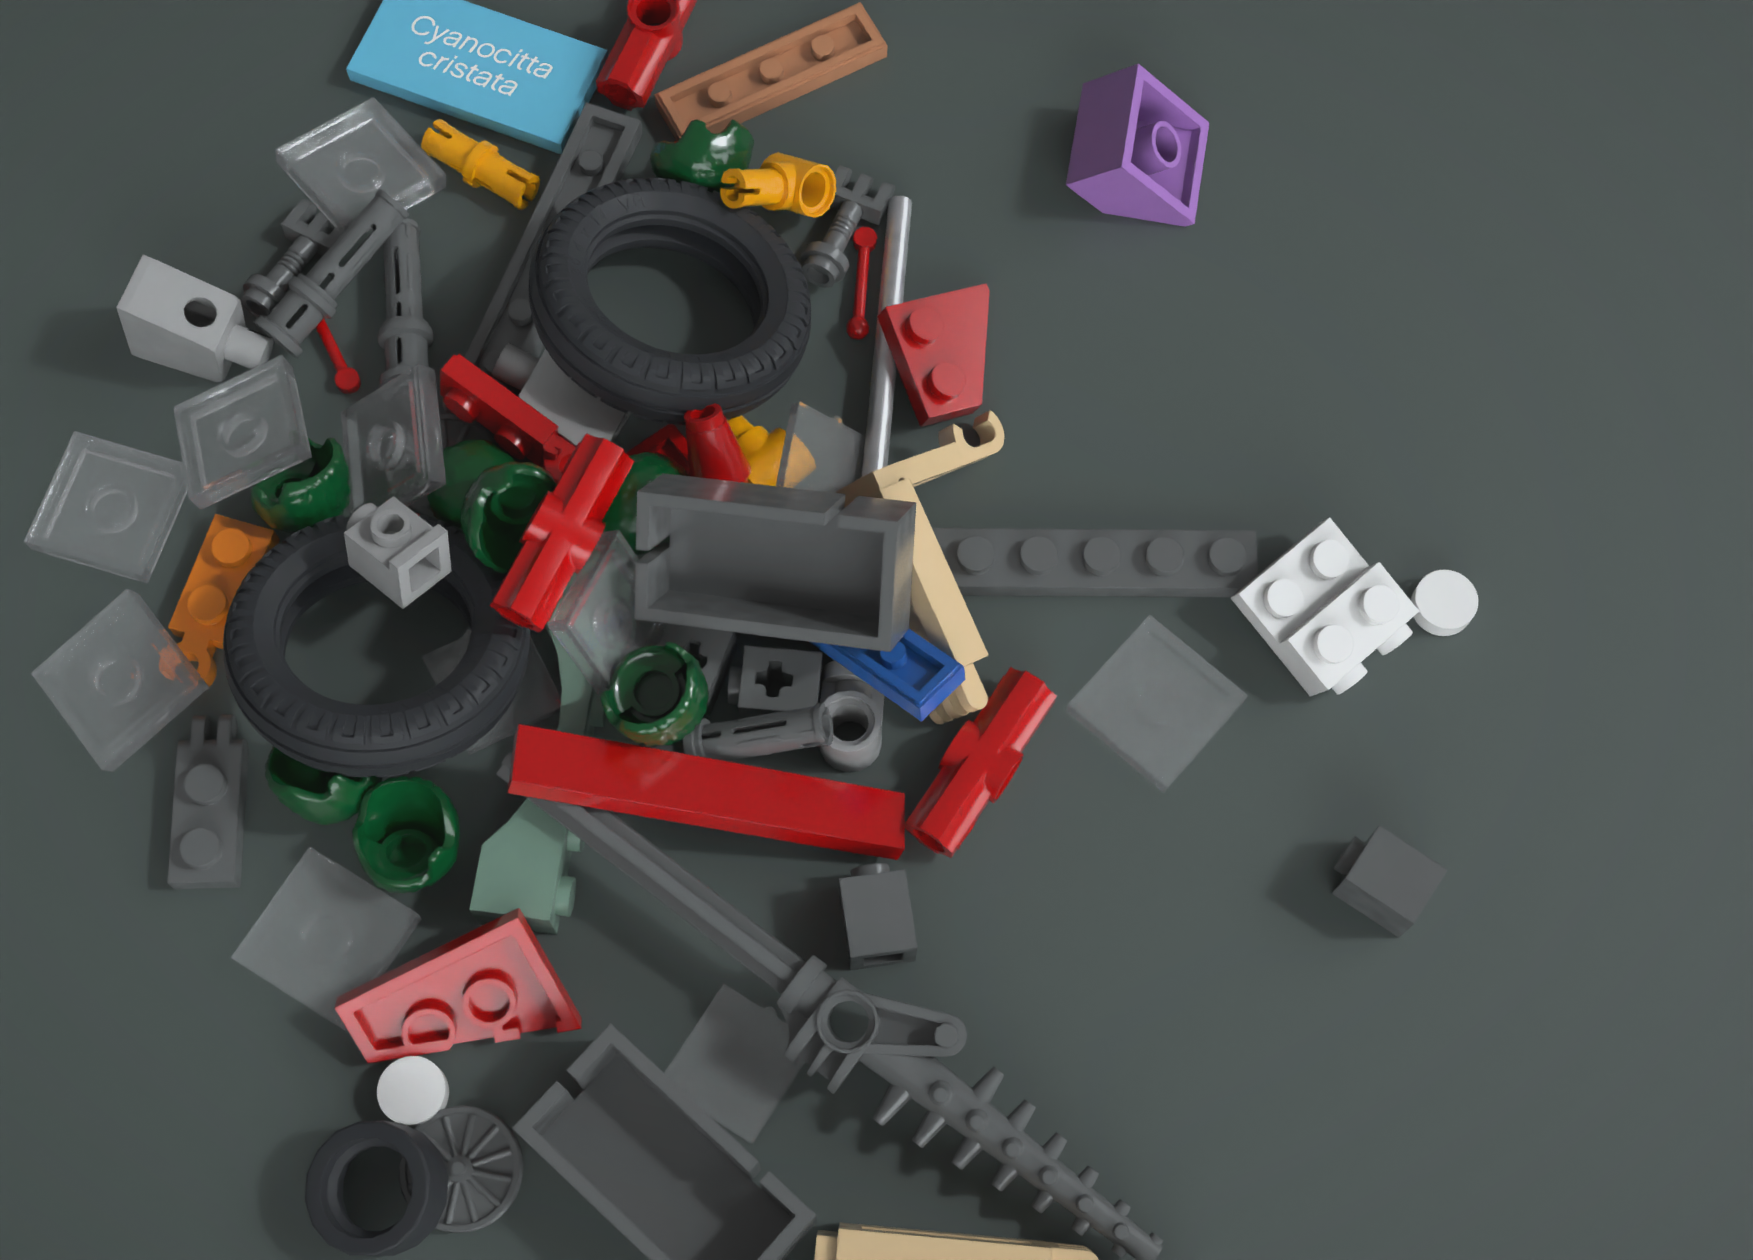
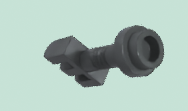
M842 165L837 168L834 174L836 178V193L830 207L838 210L823 241H814L807 244L801 256L803 275L809 282L819 287L828 288L833 286L835 282L843 280L849 268V261L843 252L859 220L863 219L880 225L888 209L889 199L894 196L895 185L883 182L875 198H871L869 193L873 185V177L862 173L853 190L847 189V186L851 180L852 169Z
M306 199L300 200L281 223L284 236L293 242L266 277L252 274L243 284V291L245 293L241 297L244 307L256 317L259 315L266 317L286 294L285 292L289 288L287 282L292 276L297 277L316 254L323 256L352 222L343 219L336 226V214L323 209L316 215V204Z

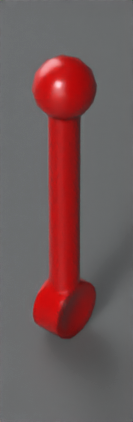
M861 227L853 235V245L858 251L853 317L846 324V332L855 340L865 338L870 329L868 321L865 319L869 258L870 252L876 248L877 234L869 227Z
M323 318L316 326V330L336 369L335 384L339 391L344 394L355 393L361 386L359 374L355 369L347 366Z

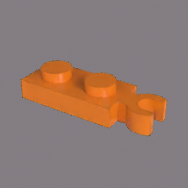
M214 515L168 625L174 636L182 638L180 643L168 649L162 659L161 669L168 679L176 681L180 674V669L185 663L197 661L199 665L194 674L193 681L199 688L205 690L213 684L217 675V665L213 655L216 648L223 649L224 628L229 608L248 572L256 566L255 564L269 550L279 543L280 539L274 530L222 515Z

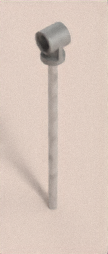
M893 196L889 199L878 315L886 306L903 303L912 201L905 196ZM878 318L862 477L872 471L888 466L897 366ZM836 661L829 662L824 666L820 703H824L825 707L829 709L833 731L837 726L845 722H855L862 725L866 732L855 741H843L833 735L832 744L824 747L821 745L819 749L824 760L833 768L844 772L861 771L876 760L882 747L885 696Z

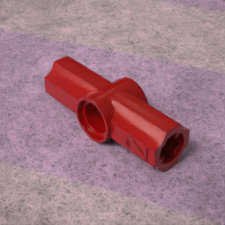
M629 0L627 4L628 19L596 80L598 92L605 95L613 105L629 111L637 107L644 108L667 61L676 57L680 52L683 44L682 31L698 0ZM655 23H660V24H661V25H656V26H650V24H655Z
M587 433L576 445L575 450L562 470V475L552 492L547 491L528 522L519 540L523 545L489 605L498 611L502 617L520 627L528 628L538 633L549 622L573 573L578 574L597 545L606 526V523L602 520L635 462L625 453L623 448L605 438H598Z
M1010 667L1005 676L1003 675L991 697H988L986 706L980 711L974 722L968 720L962 726L939 764L938 768L941 771L905 823V829L919 843L935 853L952 858L975 826L978 817L990 801L994 804L1001 796L1023 760L1024 754L1022 751L1055 703L1057 695L1046 686L1044 681L1026 670L1020 671Z

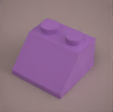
M1135 64L1083 83L1066 186L1105 214L1184 227L1195 224L1209 122L1140 64Z

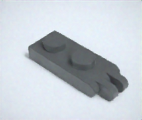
M234 714L219 715L217 739H211V720L209 715H194L191 725V739L179 740L177 744L167 881L173 889L241 888L249 751L247 740L237 739V721Z

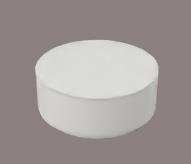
M1437 570L1427 574L1419 582L1411 596V602L1419 610L1414 616L1415 621L1427 632L1438 636H1450L1462 631L1475 616L1478 609V595L1475 587L1465 576L1452 570Z
M407 1056L391 1063L382 1073L377 1086V1099L384 1114L395 1123H402L411 1128H415L417 1125L430 1120L439 1110L445 1109L449 1098V1085L444 1073L432 1061L420 1056Z

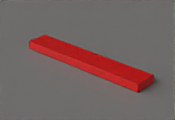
M518 724L514 736L507 792L509 794L898 860L905 849V793Z

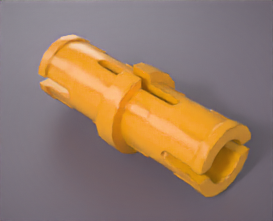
M437 119L433 122V127L439 130V133L430 127L426 130L421 142L422 152L461 173L463 176L462 180L473 188L483 186L510 202L519 210H523L528 206V201L523 199L522 196H525L530 201L535 198L540 186L539 176L526 171L499 155L497 146L485 140L477 142L456 130L442 119Z

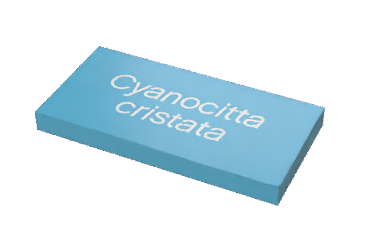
M383 0L346 70L349 79L356 83L562 154L586 102H590L597 88L596 80L608 58V50L464 0Z

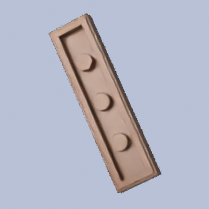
M861 2L660 91L654 94L655 104L676 141L681 138L689 123L696 119L706 123V129L711 133H720L732 119L741 124L886 58L888 45Z

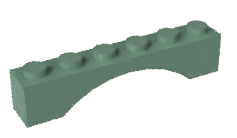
M597 543L578 574L573 573L549 622L544 626L558 654L562 686L557 731L593 737L595 727L604 728L607 722L600 694L605 690L608 691V689L602 688L606 666L616 667L621 645V629L613 628L617 606L627 607L632 582V571L623 568L619 549L615 545ZM526 798L510 820L482 844L469 908L470 912L479 924L484 925L520 908L532 931L557 935L560 916L570 917L575 901L576 877L568 876L572 852L581 853L585 843Z

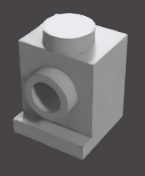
M394 496L379 507L373 503L364 504L350 517L347 531L344 532L349 566L402 609L452 572L448 531L439 524L432 527Z

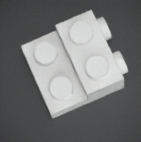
M1330 517L1315 526L1231 597V600L1309 696L1325 692L1330 688L1339 695L1356 684L1368 672L1361 662L1375 649L1383 656L1407 640L1413 631L1406 623L1419 612L1381 563L1378 562L1369 566Z

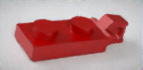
M454 354L440 370V395L443 396V402L454 415L467 423H472L474 420L494 433L493 437L496 443L510 455L519 460L527 457L536 465L549 471L554 480L558 482L562 475V470L576 446L558 434V425L462 355Z

